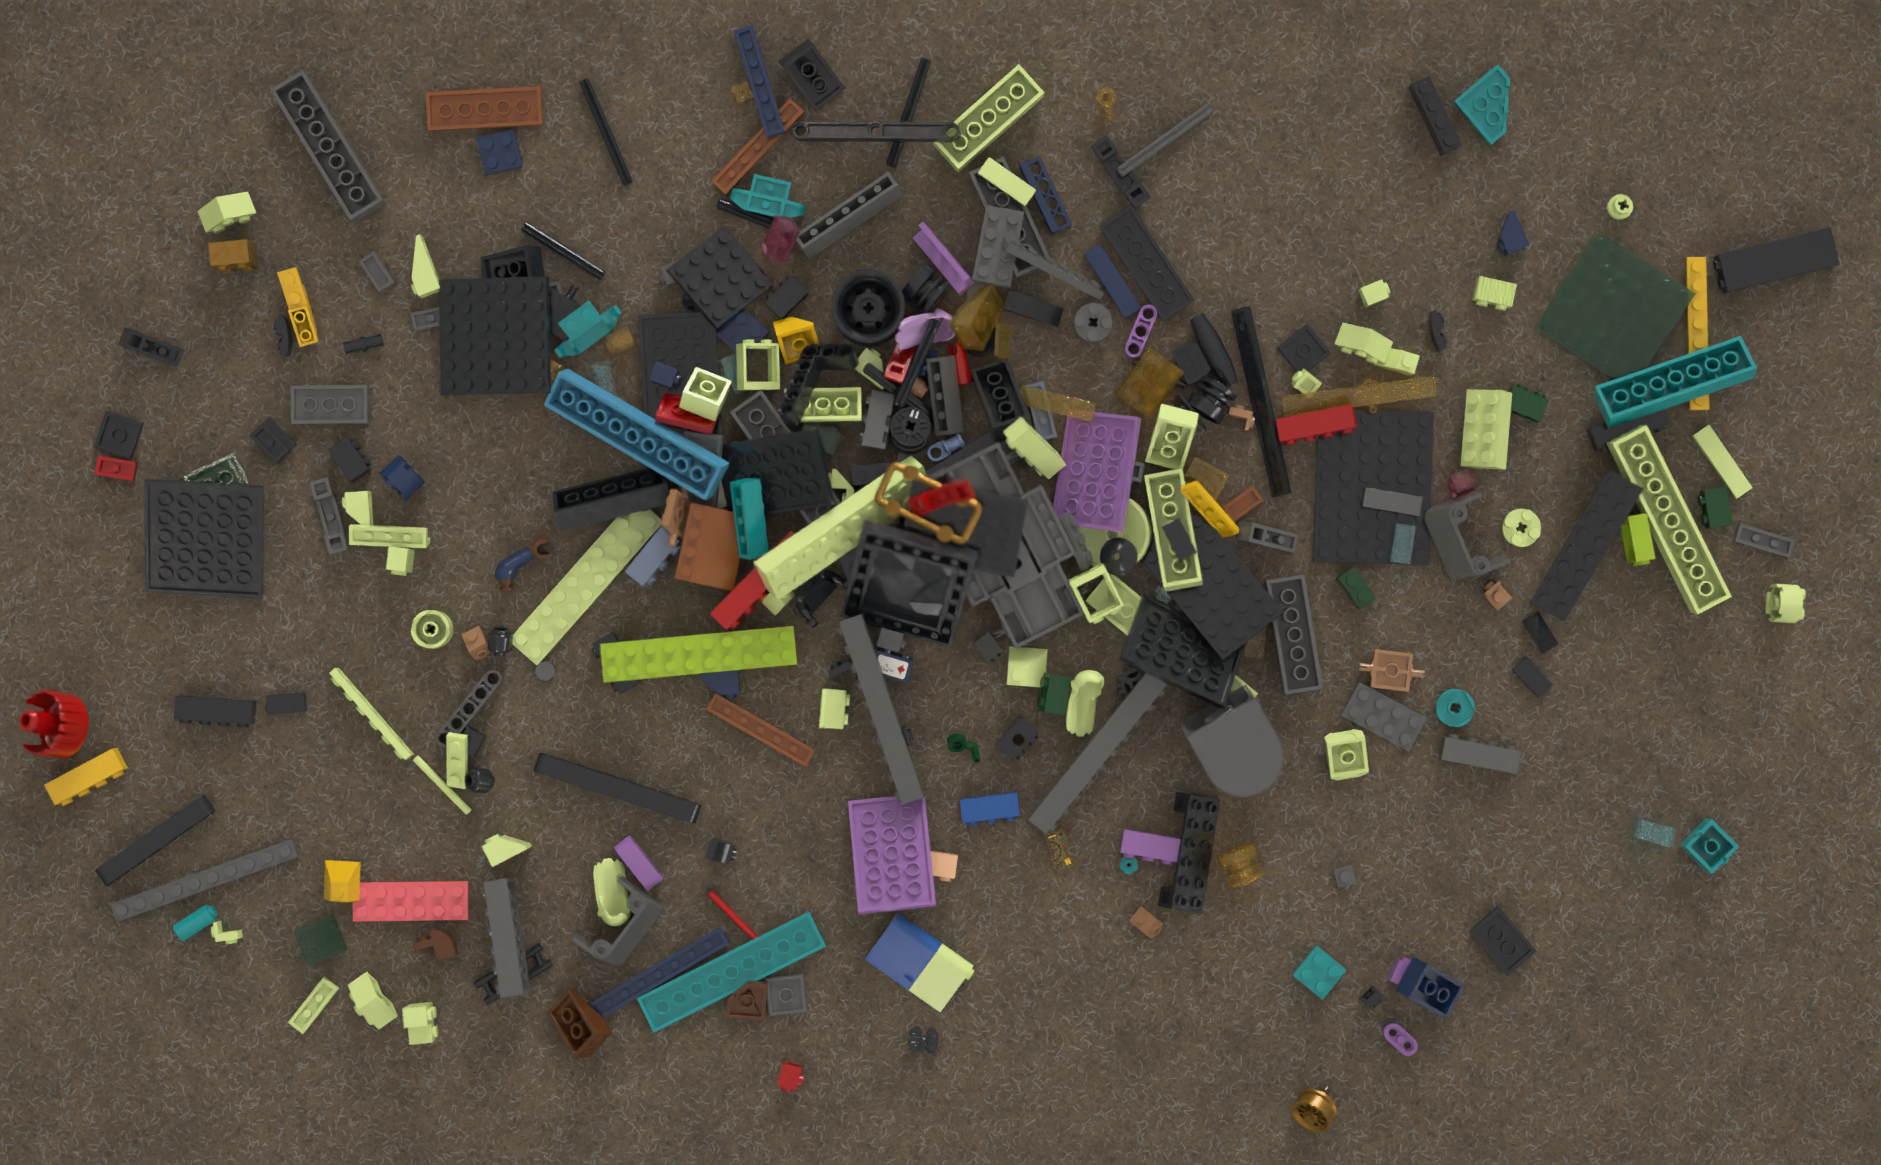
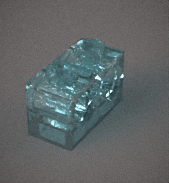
M1634 818L1630 837L1673 848L1677 829Z

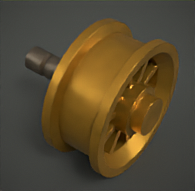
M1324 1086L1322 1091L1308 1088L1299 1093L1298 1101L1291 1107V1114L1300 1126L1315 1133H1324L1329 1130L1331 1121L1338 1114L1337 1105L1328 1096L1330 1088Z

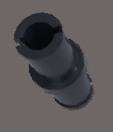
M379 334L367 338L362 336L358 340L343 342L345 353L348 354L361 350L366 352L368 351L367 349L384 346L382 335Z

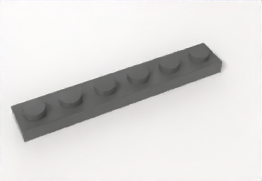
M1004 238L1001 243L1007 252L1099 300L1104 295L1099 283L1094 280L1090 282L1085 280L1082 274L1070 272L1067 266L1061 263L1059 265L1053 263L1054 260L1046 255L1041 257L1031 247L1027 249L1022 247V243L1016 239L1009 240Z

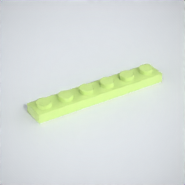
M334 668L330 672L332 682L337 687L341 686L345 692L343 694L349 701L353 700L358 705L356 709L363 716L366 715L370 719L369 724L383 734L381 737L388 745L392 744L395 748L394 753L400 759L408 760L414 753L339 668Z

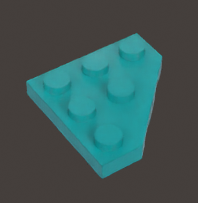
M1498 64L1453 102L1489 145H1492L1505 134L1507 127L1506 118L1510 78Z

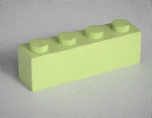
M1022 417L1004 431L1008 438L1005 440L1012 449L1016 448L1015 451L1021 458L1025 456V461L1031 467L1034 466V469L1040 476L1044 474L1050 479L1066 466L1059 453Z

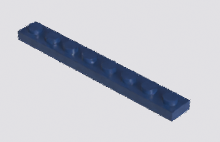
M720 926L588 1004L602 1017H605L730 944Z

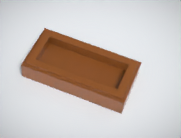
M1252 485L1224 505L1222 509L1235 522L1264 500Z

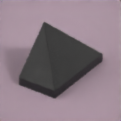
M1539 611L1522 621L1541 654L1558 645Z

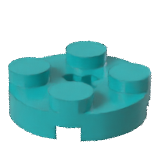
M1460 689L1444 691L1435 702V711L1438 719L1447 726L1461 727L1471 720L1475 709L1472 697ZM1452 703L1455 705L1459 704L1460 707L1457 713L1451 712Z

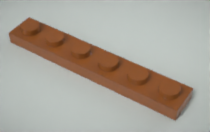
M791 98L779 109L785 132L804 113ZM762 127L711 182L727 195L783 134L767 139Z
M717 693L714 694L706 708L707 711L805 767L815 752V749Z

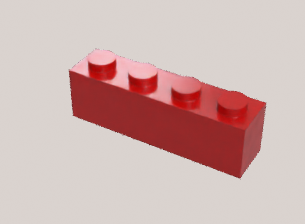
M1352 404L1276 419L1279 441L1285 443V446L1297 444V440L1304 439V442L1316 440L1315 437L1322 435L1323 438L1335 436L1334 433L1337 432L1349 434L1354 432L1353 429L1358 428Z

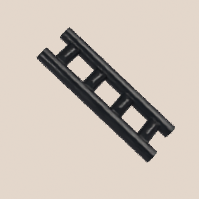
M541 943L525 951L526 959L532 956L538 965L528 972L529 980L553 966L550 959L544 962L539 952L544 949ZM494 971L474 982L477 989L483 986L488 996L484 998L486 1005L500 998V994H497V991L495 992L490 984V981L497 977Z

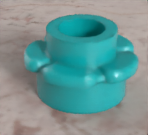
M1123 857L1121 859L1119 867L1125 874H1132V872L1137 871L1138 864L1136 858Z

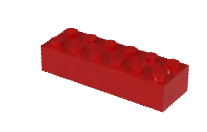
M790 531L777 546L795 534ZM755 567L710 613L726 630H735L742 623L740 619L744 615L749 616L754 611L755 607L753 605L757 601L762 602L767 597L768 590L757 568Z

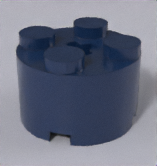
M399 455L379 473L386 480L385 482L392 489H395L405 501L425 483L419 474L417 475L412 467Z

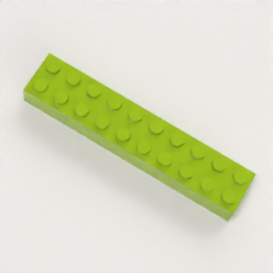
M794 626L600 644L604 683L797 664Z

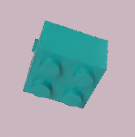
M1705 818L1679 844L1705 872L1713 874L1722 864H1726L1730 860L1729 857L1739 848L1709 818Z

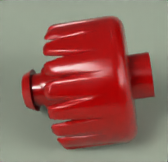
M42 690L41 692L34 693L32 697L26 700L27 704L44 710H28L20 716V727L25 732L40 734L41 745L23 744L25 750L33 755L62 759L74 755L82 747L88 733L89 716L87 708L80 698L72 694Z

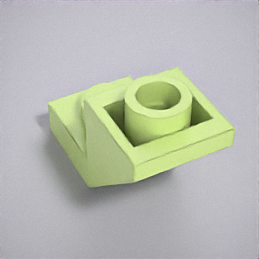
M832 469V473H828L831 488L846 490V493L842 494L843 502L854 495L855 490L837 469Z

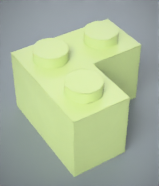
M248 192L215 197L198 210L205 232L214 231V233H220L225 230L226 226L238 221L240 224L246 223L256 213Z
M1342 323L1335 341V345L1341 348L1340 351L1350 355L1352 352H1355V355L1366 358V361L1377 364V362L1385 363L1393 341L1373 329Z
M365 972L348 984L350 989L349 996L355 1003V1011L359 1016L363 1015L369 1025L373 1024L380 1029L398 1017L394 1005L382 994L378 982L368 972Z
M432 1002L409 1004L403 1008L404 1028H408L409 1045L433 1043L436 1040L435 1038L438 1037V1027L434 1026V1018L437 1017L436 1007H433Z

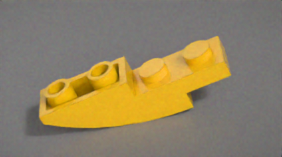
M297 267L277 272L299 346L302 347L319 342L305 286L302 284Z

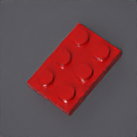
M664 393L656 414V422L712 435L716 421L679 408L682 396Z

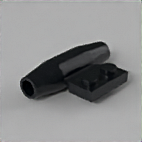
M1204 313L1190 319L1196 342H1188L1171 351L1187 384L1191 385L1200 380L1202 376H1207L1210 370L1227 387L1238 382L1231 357L1218 332Z

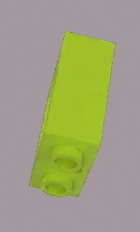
M1647 513L1628 516L1621 526L1627 563H1633L1634 566L1650 564V560L1655 559Z

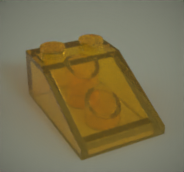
M984 284L956 310L954 317L950 321L949 326L964 349L983 351L1005 304L993 285Z

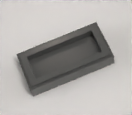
M375 251L358 261L379 294L396 284Z

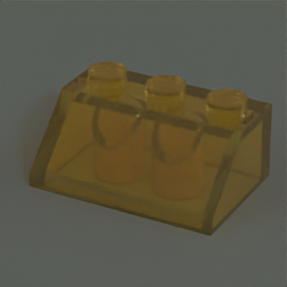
M1148 347L1120 386L1116 395L1152 419L1184 371Z

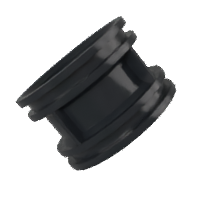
M861 269L848 274L837 285L832 296V315L838 330L847 340L859 346L874 347L887 343L895 337V334L899 331L898 328L901 321L905 318L904 295L900 286L892 277L879 270ZM856 289H862L863 293L856 295L855 291ZM875 289H881L882 293L880 295H876L874 293ZM848 305L853 307L852 312L846 311ZM867 305H871V308H874V310H871V314L863 311L867 308ZM885 305L892 307L890 312L884 310ZM859 321L863 323L861 329L856 328V323ZM877 321H880L882 323V327L880 329H877L875 327V323Z

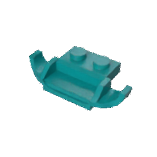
M757 174L753 176L750 191L732 188L730 199L743 210L782 220L804 216L806 206L788 200L791 182Z
M588 300L558 322L569 338L557 346L554 351L559 358L581 354L614 329L622 312L615 305L600 315Z

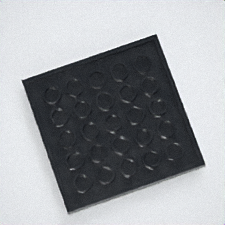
M549 277L439 280L441 288L439 289L441 395L551 393Z
M157 479L144 480L145 592L243 598L263 597L264 486Z

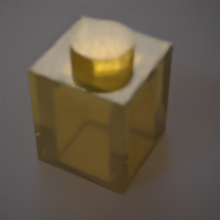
M628 327L606 336L608 339L605 342L609 352L613 351L615 355L636 347Z

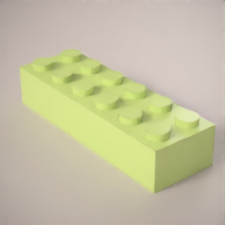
M1018 64L953 122L958 125L961 131V136L957 141L933 142V145L959 173L1044 97V91ZM950 128L946 134L952 137L956 134L957 130Z
M1183 469L1144 475L1164 591L1203 585L1198 554L1196 553L1179 562L1162 529V526L1179 518L1197 551L1189 502L1180 491L1181 486L1185 485Z

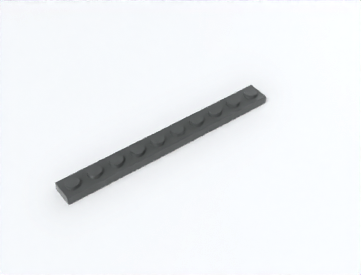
M290 839L110 905L116 922L297 858L299 854L294 840Z

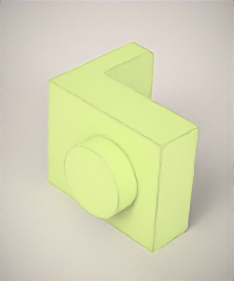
M1304 368L1301 372L1297 371L1292 377L1293 381L1291 382L1295 389L1300 390L1308 398L1322 384Z
M221 921L214 922L211 927V934L215 938V942L225 941L226 944L237 943V939L243 937L242 930L223 932Z

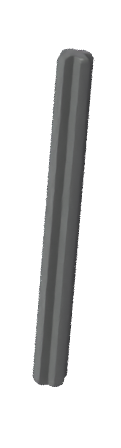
M1208 104L1204 105L1117 168L1119 175L1125 176L1212 113Z

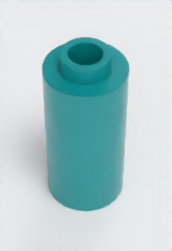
M206 904L174 924L173 929L179 939L185 941L217 921L216 916L218 913L213 906Z

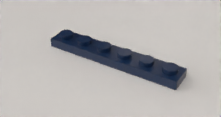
M751 25L736 30L734 33L766 137L769 139L784 134L786 132L754 28Z

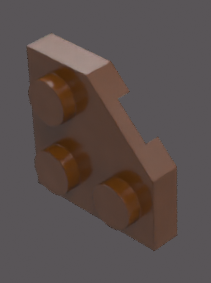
M747 981L727 997L726 1018L764 1021L767 982Z

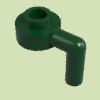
M959 733L952 734L947 738V746L950 751L960 752L964 749H970L973 762L979 763L981 761L977 743L966 741L965 736Z

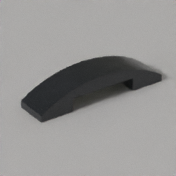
M1107 135L1091 146L1105 170L1135 209L1151 198L1144 186L1131 171L1123 177L1119 175L1117 168L1124 163V160Z

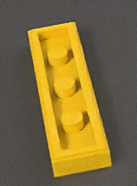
M1198 481L1181 486L1180 491L1208 523L1216 529L1222 538L1239 534V527Z

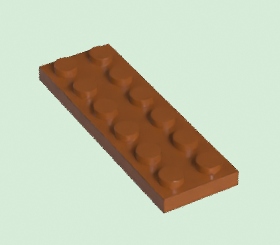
M540 86L426 92L427 130L429 132L543 126L542 92Z

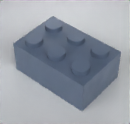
M660 527L625 570V573L643 587L652 586L658 579L657 573L660 570L664 571L670 564L668 561L672 555L676 556L681 551L680 545L683 542L677 539L675 547L668 546L669 531Z

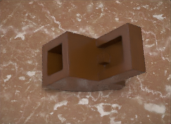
M432 929L429 931L431 938L428 935L418 937V941L413 943L414 951L433 946L437 961L459 954L454 937L443 929Z

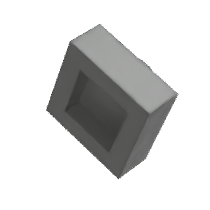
M1352 864L1333 869L1337 888L1357 884Z

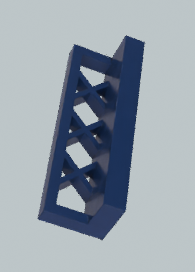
M1040 156L1028 162L1019 163V168L1026 183L1036 189L1033 197L1051 235L1072 226ZM1039 163L1041 168L1039 176L1032 173L1030 165ZM1039 180L1048 182L1049 189L1047 193L1040 190L1038 186ZM1047 197L1056 199L1057 206L1055 210L1049 209L1046 203ZM1055 215L1064 216L1066 224L1058 227L1054 220Z

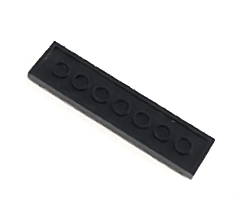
M1608 469L1531 599V604L1563 621L1566 620L1639 498L1643 487Z

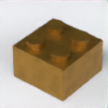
M247 239L208 243L210 265L217 269V271H222V274L234 273L236 269H241V272L253 271L254 267H258L256 244Z

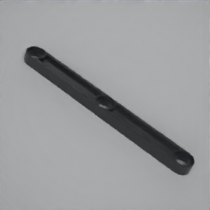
M797 122L792 127V133L798 141L955 142L961 136L958 125L953 122ZM800 127L806 128V133L802 136L796 134ZM874 128L881 129V133L878 136L871 135V131ZM955 128L957 132L954 136L950 137L946 134L948 129Z

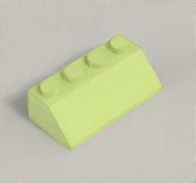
M861 387L814 388L800 422L861 421Z

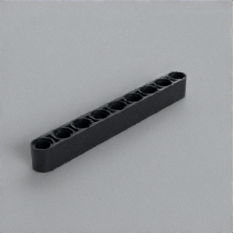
M544 753L538 754L533 770L536 773L691 823H696L702 806L701 804L693 803L643 785L639 786L637 783L624 779L621 780L606 773L602 774L600 771L587 767L584 768V766L569 761L566 762L563 759L550 755L547 756Z

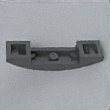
M325 477L309 482L322 521L329 555L349 550L343 520L329 478Z

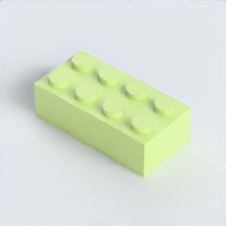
M1467 389L1461 466L1476 469L1506 470L1512 402L1511 392L1504 390Z

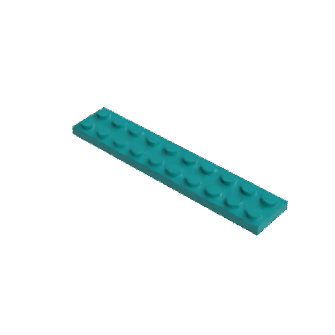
M807 912L637 997V1000L654 1033L734 993L747 981H758L826 947V944L810 912Z

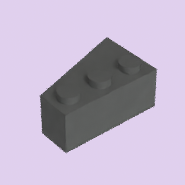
M872 390L871 394L867 395L866 405L869 406L868 413H864L863 424H866L865 431L861 432L860 443H862L863 448L886 452L895 398L892 393Z

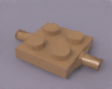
M682 486L680 492L670 489L669 496L666 499L665 514L662 516V526L670 534L667 545L675 547L677 539L683 540L691 505L687 495L688 490Z
M1374 649L1371 664L1359 663V666L1366 668L1358 667L1359 671L1370 672V687L1409 692L1412 677L1424 678V675L1417 673L1425 674V670L1413 669L1412 653Z

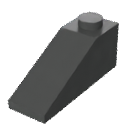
M1239 521V534L1236 535V540L1295 553L1299 534L1252 522Z

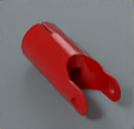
M961 341L956 342L957 355L953 345H948L949 356L955 355L958 386L973 383L963 343Z

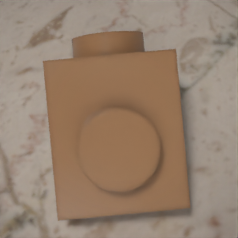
M1234 404V407L1228 408L1227 416L1245 420L1243 431L1247 432L1249 428H1253L1255 417H1252V411L1245 410L1244 406Z
M479 626L462 634L466 647L475 660L484 658L492 653L487 648V641Z
M1142 906L1129 920L1151 939L1159 934L1163 925L1161 921Z

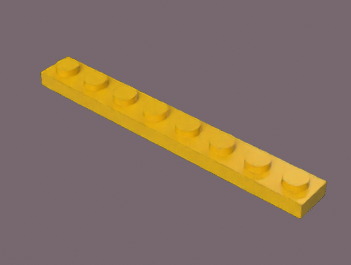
M1706 257L1685 258L1687 354L1708 347ZM1709 394L1690 400L1689 410H1709Z

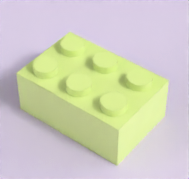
M1161 404L1145 462L1175 470L1183 469L1194 436L1199 413Z

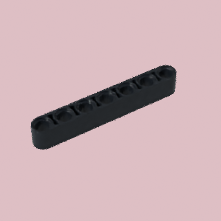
M205 795L199 797L101 865L95 872L106 887L115 882L114 880L124 876L131 871L130 869H134L144 862L146 858L157 853L162 847L177 839V836L180 837L194 827L193 825H197L216 810Z

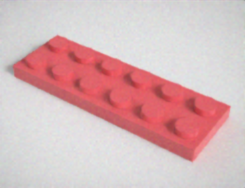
M469 881L360 882V900L352 901L353 921L469 920Z

